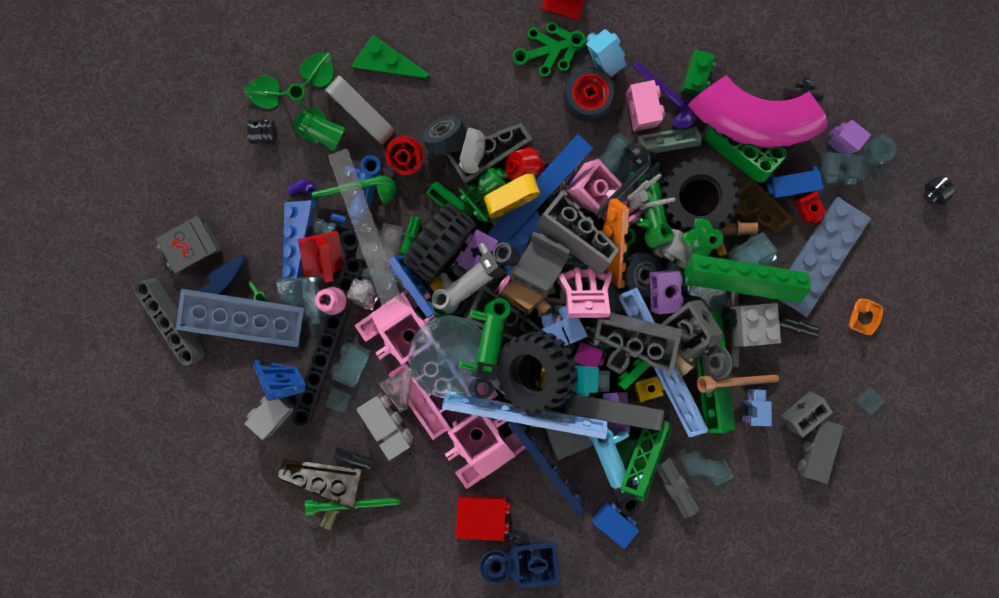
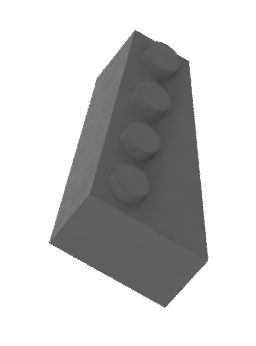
M522 123L497 131L495 134L484 136L485 152L478 166L479 171L476 173H465L459 166L464 144L455 149V151L446 154L467 188L471 184L477 183L478 178L488 168L494 167L498 169L505 165L510 153L534 146L533 139Z
M563 189L543 213L536 228L556 243L564 244L571 254L602 275L619 252V249L603 231L596 229L591 218L584 216L579 210V205L576 202L572 203L567 197L568 194Z
M483 285L472 294L462 319L483 328L485 321L470 318V310L485 313V307L490 301L502 298ZM496 304L494 312L497 315H500L501 307ZM510 305L503 337L512 340L531 332L543 331Z
M610 312L609 317L598 318L595 338L617 349L621 348L629 352V355L635 358L639 357L647 361L649 365L655 368L657 366L672 376L683 330Z

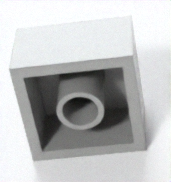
M778 303L730 307V309H735L737 313L736 317H734L737 319V325L732 327L733 346L781 343Z
M264 396L260 400L261 406L249 412L246 416L248 420L244 424L262 440L266 439L293 412L296 404L289 397L267 401Z

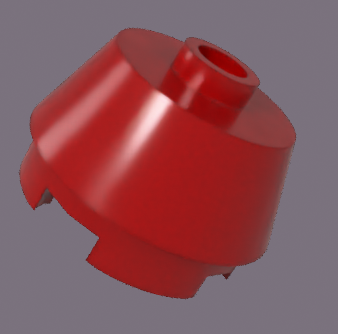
M399 136L388 144L385 158L388 166L398 174L411 175L422 167L424 152L417 140L409 136Z
M526 147L510 153L505 164L507 177L513 181L523 175L533 174L535 180H537L545 168L544 161H541L538 155L540 152Z

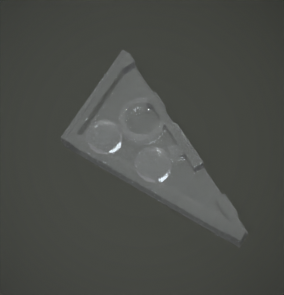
M411 368L379 383L400 412L408 408L414 373Z

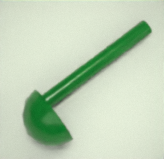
M378 175L377 177L312 192V197L316 200L377 185L383 204H387L394 199L397 189L395 182L391 178Z

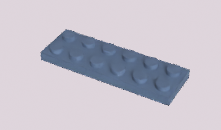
M839 197L834 199L826 211L827 213L824 214L823 219L819 222L789 269L809 273L811 290L801 303L779 300L804 317L809 315L871 219Z
M182 289L176 330L298 347L304 307Z

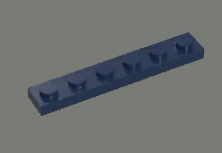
M507 421L510 429L578 515L583 513L585 510L581 504L584 501L577 492L575 494L571 492L570 489L573 487L566 478L561 479L559 476L561 472L555 464L550 465L547 461L550 459L543 449L539 450L536 447L538 442L532 434L529 436L524 431L527 429L526 426L521 423Z

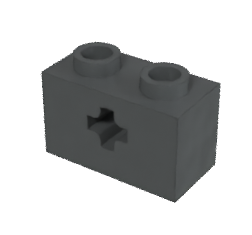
M810 391L784 412L781 418L790 431L803 438L833 412L823 397Z

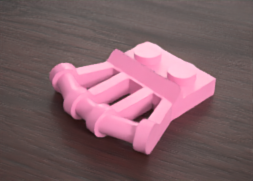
M574 267L573 270L568 272H560L556 282L561 286L566 295L568 318L609 317L608 288L613 273L608 272L607 274L603 272L600 275L591 267H588V269ZM581 277H588L590 290H582ZM595 278L605 281L602 290H597ZM575 279L576 291H572L566 280Z

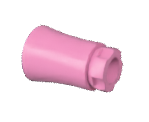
M329 287L317 293L315 303L326 314L336 315L345 308L346 296L339 288ZM328 297H331L330 304L326 302Z

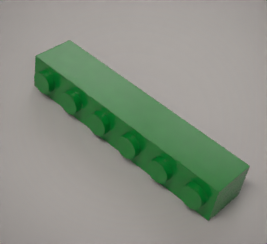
M697 254L691 255L684 268L685 285L801 303L811 290L809 273Z
M721 311L710 312L723 332L720 345L726 349ZM696 357L698 360V377L708 376L702 366V357ZM730 386L716 387L711 392H700L703 419L708 428L706 433H725L734 430L735 423Z

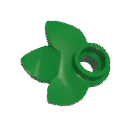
M695 219V229L686 232L681 238L686 245L693 248L691 255L708 256L712 249L722 245L723 234L718 229H714L710 221ZM711 236H715L717 240L715 242H710L709 238Z

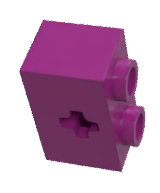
M577 341L571 357L572 359L575 358L576 363L584 366L601 367L605 356L602 355V350Z

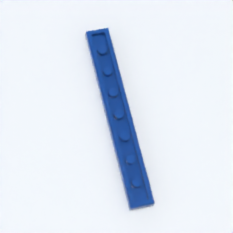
M577 134L536 180L540 195L506 213L487 235L498 240L497 244L501 242L507 243L588 155L593 147ZM476 249L472 253L477 256L479 255V250Z

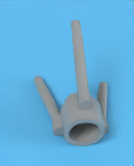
M658 174L650 181L646 180L627 196L629 206L633 209L640 208L642 211L648 207L674 202L676 199L669 198L646 203L648 194L645 190L661 178V174Z

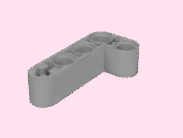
M337 76L324 90L381 145L394 134L395 129L341 76Z

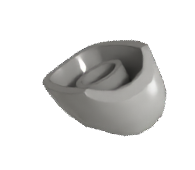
M469 127L462 148L459 166L465 173L471 174L479 171L478 166L485 152V137L480 130Z

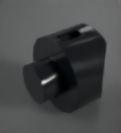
M945 176L935 177L925 184L926 193L923 196L929 204L936 202L943 205L952 198L955 186Z

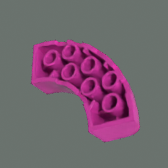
M727 75L708 87L688 104L696 116L704 123L707 122L714 127L716 132L723 133L739 143L746 145L749 143L763 148L786 147L805 142L822 133L827 128L826 114L810 92L791 100H764L752 96L737 87Z

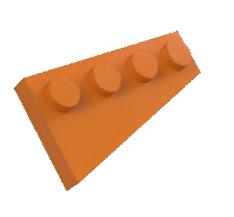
M615 198L609 201L603 233L616 245L619 252L605 269L604 273H613L611 282L617 288L625 287L622 272L626 269V263L623 262V253L627 251L624 234L628 233L629 208Z

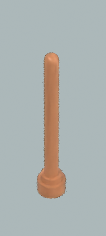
M778 375L713 379L710 376H701L698 378L697 386L700 392L706 393L711 392L716 387L775 383L780 378Z

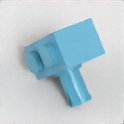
M604 29L598 35L595 33L588 35L586 44L596 68L604 70V72L612 77L626 66L624 60L625 53L620 48V40L615 33L611 34Z

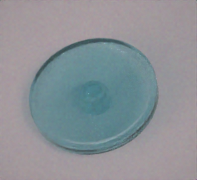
M457 316L439 317L423 325L413 337L408 355L410 371L417 384L427 393L439 398L456 399L469 395L468 386L477 377L471 376L472 371L459 369L458 363L460 360L471 363L476 362L482 331L471 321Z

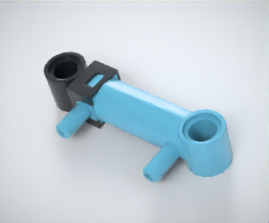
M607 428L606 439L590 436L589 438L595 446L609 480L608 485L612 495L616 498V504L626 515L632 516L640 511L641 502L637 500L635 495L620 490L626 470L615 445L628 438L629 434L627 430L613 435ZM637 476L629 479L626 487L636 490L634 486L639 484Z

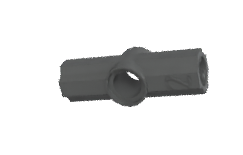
M670 457L660 460L657 471L665 483L663 485L669 496L675 501L684 518L696 514L699 508L692 498L682 475H679Z

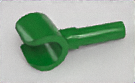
M252 281L247 282L253 291L254 300L261 301L265 299L269 302L267 296L263 292H259Z

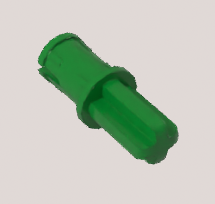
M415 216L410 218L407 231L403 234L405 237L399 253L407 254V251L417 238L422 219Z

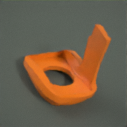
M868 299L857 300L849 320V328L866 335H872L881 322L883 316L882 306ZM870 311L873 316L872 321L866 325L860 323L858 320L859 312L866 313Z

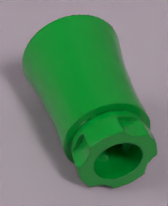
M306 112L298 129L306 132V135L334 151L345 126L332 123L315 114L313 116L311 113Z

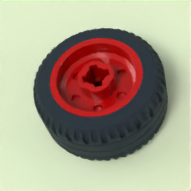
M584 67L575 71L568 78L563 91V101L567 111L573 117L585 122L596 121L606 116L616 98V87L610 75L604 72V70L595 67Z

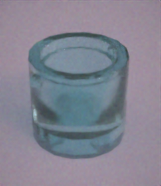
M881 135V137L866 143L862 154L864 160L870 165H880L893 159L897 148L895 142L890 137Z

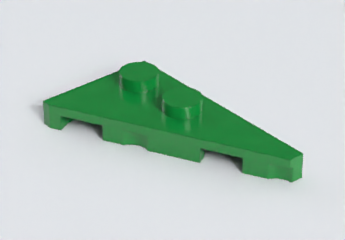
M372 35L351 65L352 68L357 70L363 69L399 76L406 75L420 79H428L430 76L429 73L374 35Z

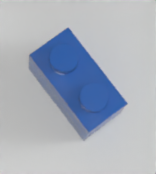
M606 501L592 518V522L625 549L639 532L636 526L637 522L629 515L627 517L620 513L622 510L615 503L610 505Z

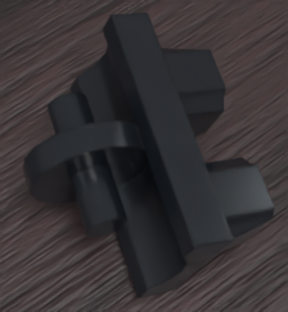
M804 77L802 82L796 81L795 87L801 88V90L784 88L785 100L795 99L806 94L808 90H815L816 84H810V77ZM810 92L817 102L823 101V95Z

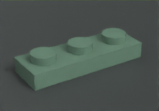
M697 126L638 136L639 144L644 146L648 152L653 153L700 146L702 141Z

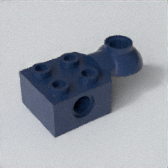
M553 541L522 543V545L513 544L509 554L498 550L490 551L480 561V574L490 584H499L508 577H511L519 588L559 585L557 544ZM495 561L499 562V569L491 571V564Z

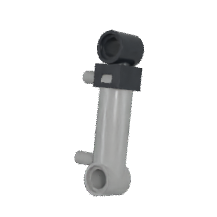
M505 242L497 244L493 252L488 250L485 243L479 244L478 249L482 254L479 258L480 263L453 283H451L447 273L439 275L445 289H439L433 293L432 305L447 313L454 312L460 302L491 279L497 280L507 273L508 270L505 266L513 267L517 265L521 259L520 251Z

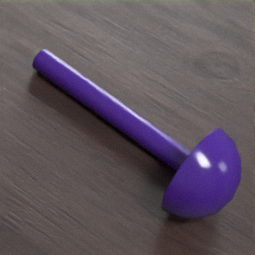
M636 61L632 67L648 81L655 80V85L659 86L660 92L681 109L678 116L674 119L672 126L678 129H686L692 126L697 116L690 107L639 61Z

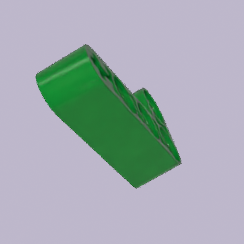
M711 125L704 136L705 142L753 180L760 183L765 182L778 169L786 157V150L782 146L769 148L763 153L752 144H742L732 140L731 137L723 133L716 132V129Z

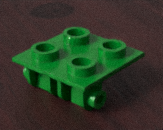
M471 184L468 187L469 192L459 189L462 193L461 199L467 206H473L475 209L473 213L478 220L490 223V216L485 202L481 205L478 204L485 197V195L481 196L482 193L478 185Z

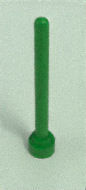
M394 497L356 500L354 509L400 505L401 499ZM305 500V517L313 516V514H317L319 511L350 509L335 502L317 503V501Z

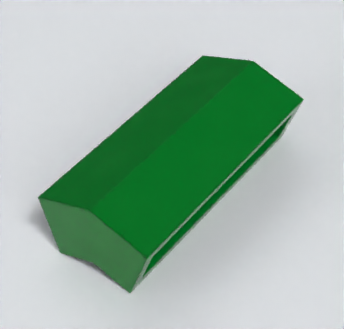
M438 181L433 183L426 192L442 208L444 205L453 204L470 218L473 217V210Z

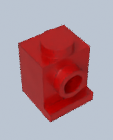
M817 191L794 202L804 223L811 221L814 224L822 220V215L827 213L818 197ZM811 205H813L815 212L811 210Z

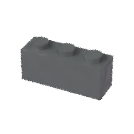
M823 420L810 431L809 439L805 441L803 446L804 457L798 464L801 476L828 484L844 426Z

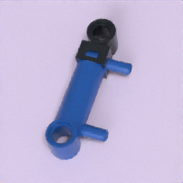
M369 155L362 159L361 170L345 166L344 173L359 177L358 181L377 177L381 174L383 166L377 157ZM371 162L377 164L374 171L367 170V166ZM377 185L355 190L349 214H346V217L334 213L331 215V221L344 224L343 228L347 231L342 233L340 243L343 248L349 251H356L362 245V238L359 233L365 235L368 224L367 219ZM349 236H355L356 242L352 246L347 244Z

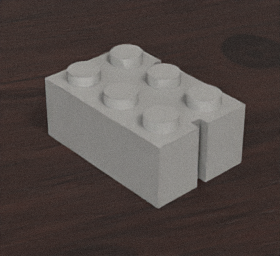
M380 393L356 410L375 440L383 439L384 442L379 446L388 460H391L410 448L414 437L408 428L404 429L401 422L403 420L397 411L393 412L390 407L392 402L387 395L383 396Z

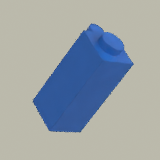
M816 165L811 166V171L780 177H775L773 173L769 180H767L768 184H766V192L773 199L812 193L823 189L820 170L817 169Z

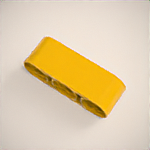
M526 174L487 194L484 197L489 216L496 218L537 198L540 195V191L534 175Z

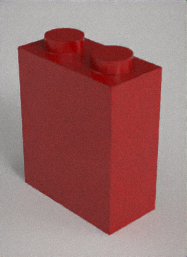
M459 495L456 538L504 541V535H508L509 523L505 522V515H509L510 503H506V497Z

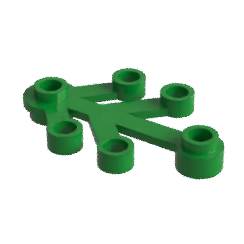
M549 22L546 26L547 33L549 35L557 34L565 39L557 42L540 33L537 28L532 27L528 30V38L532 41L537 40L547 46L530 51L519 48L513 53V62L517 66H523L530 59L549 54L544 65L539 68V75L547 78L551 73V67L560 50L568 48L564 58L558 62L557 66L559 71L566 72L569 69V63L575 51L582 50L586 45L584 33L581 31L570 33L559 27L555 22ZM553 25L556 30L550 31L548 27ZM535 31L537 36L531 37L530 32ZM578 38L580 43L574 44L573 39ZM522 55L524 60L518 61L517 56ZM563 62L567 64L565 69L560 67V64ZM543 68H546L549 72L547 74H543L541 70Z

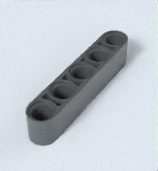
M150 278L137 282L134 285L135 295L178 361L182 365L188 366L204 358V349L194 333L176 330L178 309L158 279Z
M572 394L566 401L565 414L661 430L664 410Z

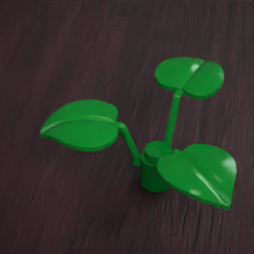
M318 53L305 59L301 64L300 74L308 80L301 83V85L292 84L284 92L278 93L280 85L271 76H260L244 87L247 97L255 105L263 109L276 107L279 102L278 96L289 95L293 101L299 102L304 112L298 113L294 118L295 131L301 137L319 143V141L306 135V132L300 131L298 128L306 112L326 120L322 110L317 107H312L307 111L302 100L305 98L304 87L309 85L310 82L316 87H324L331 82L334 70L330 53Z

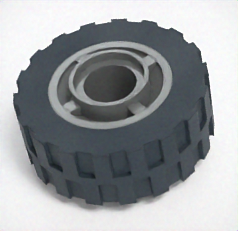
M448 115L433 121L423 130L421 136L428 152L439 156L453 152L464 144L467 130L459 116Z
M632 253L630 256L625 257L623 261L626 263V269L622 272V279L625 280V287L623 289L627 292L638 288L642 297H649V272L663 271V266L654 255L649 253Z

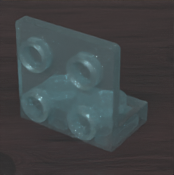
M316 277L277 279L276 285L281 304L304 307V312L307 313V316H310L311 323L319 324L322 311L315 303L316 295L319 292Z

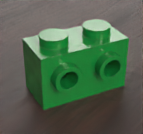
M695 49L690 57L680 93L697 97L710 86L708 76L709 73H713L716 62H713V54Z

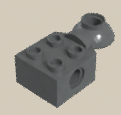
M702 300L688 302L661 323V325L683 330L678 349L681 358L701 356L704 371L713 379H723L729 375L733 367V359L731 354L721 347L720 341L723 332Z

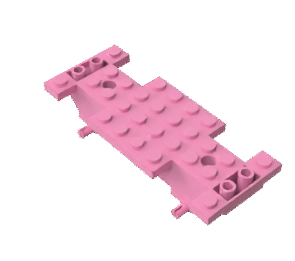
M405 290L354 326L365 342L380 333L384 339L385 347L377 351L376 355L381 360L391 353L401 364L400 367L388 375L432 440L448 431L449 436L454 442V448L445 453L449 461L459 454L467 460L468 463L455 473L464 487L468 489L526 448L514 432L505 438L502 436L498 427L507 422L505 420L495 419L492 421L489 417L442 409L446 392L471 396L468 386L477 377L471 376L472 371L459 369L458 363L460 360L471 363L476 361L454 330L437 341L428 327L438 321L433 314L430 318L423 320L415 309L419 305L410 292ZM428 291L424 295L426 301L431 298ZM407 330L414 332L415 338L413 341L405 339L404 334ZM479 383L477 391L479 394H482L485 387L482 383ZM494 388L492 395L486 399L492 400L498 396ZM474 429H479L483 435L481 438L475 439L472 437L471 432Z

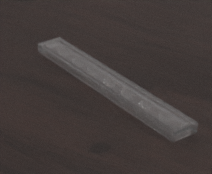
M345 149L331 154L328 157L382 307L384 308L403 301L349 151Z

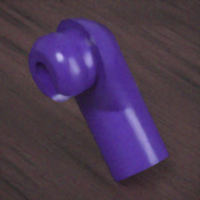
M301 179L289 186L287 190L291 196L300 191L312 195V192L317 190V186L311 181Z

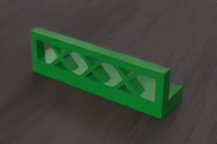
M663 421L661 430L652 435L648 428L642 429L621 484V491L635 495L637 500L645 502L671 432V423ZM651 440L653 444L652 450L644 453L641 448L642 443ZM644 458L646 467L637 472L634 464L636 461ZM637 476L639 481L637 490L626 487L628 480Z

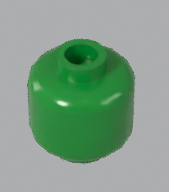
M490 167L478 178V188L486 196L506 185L507 175L501 168Z

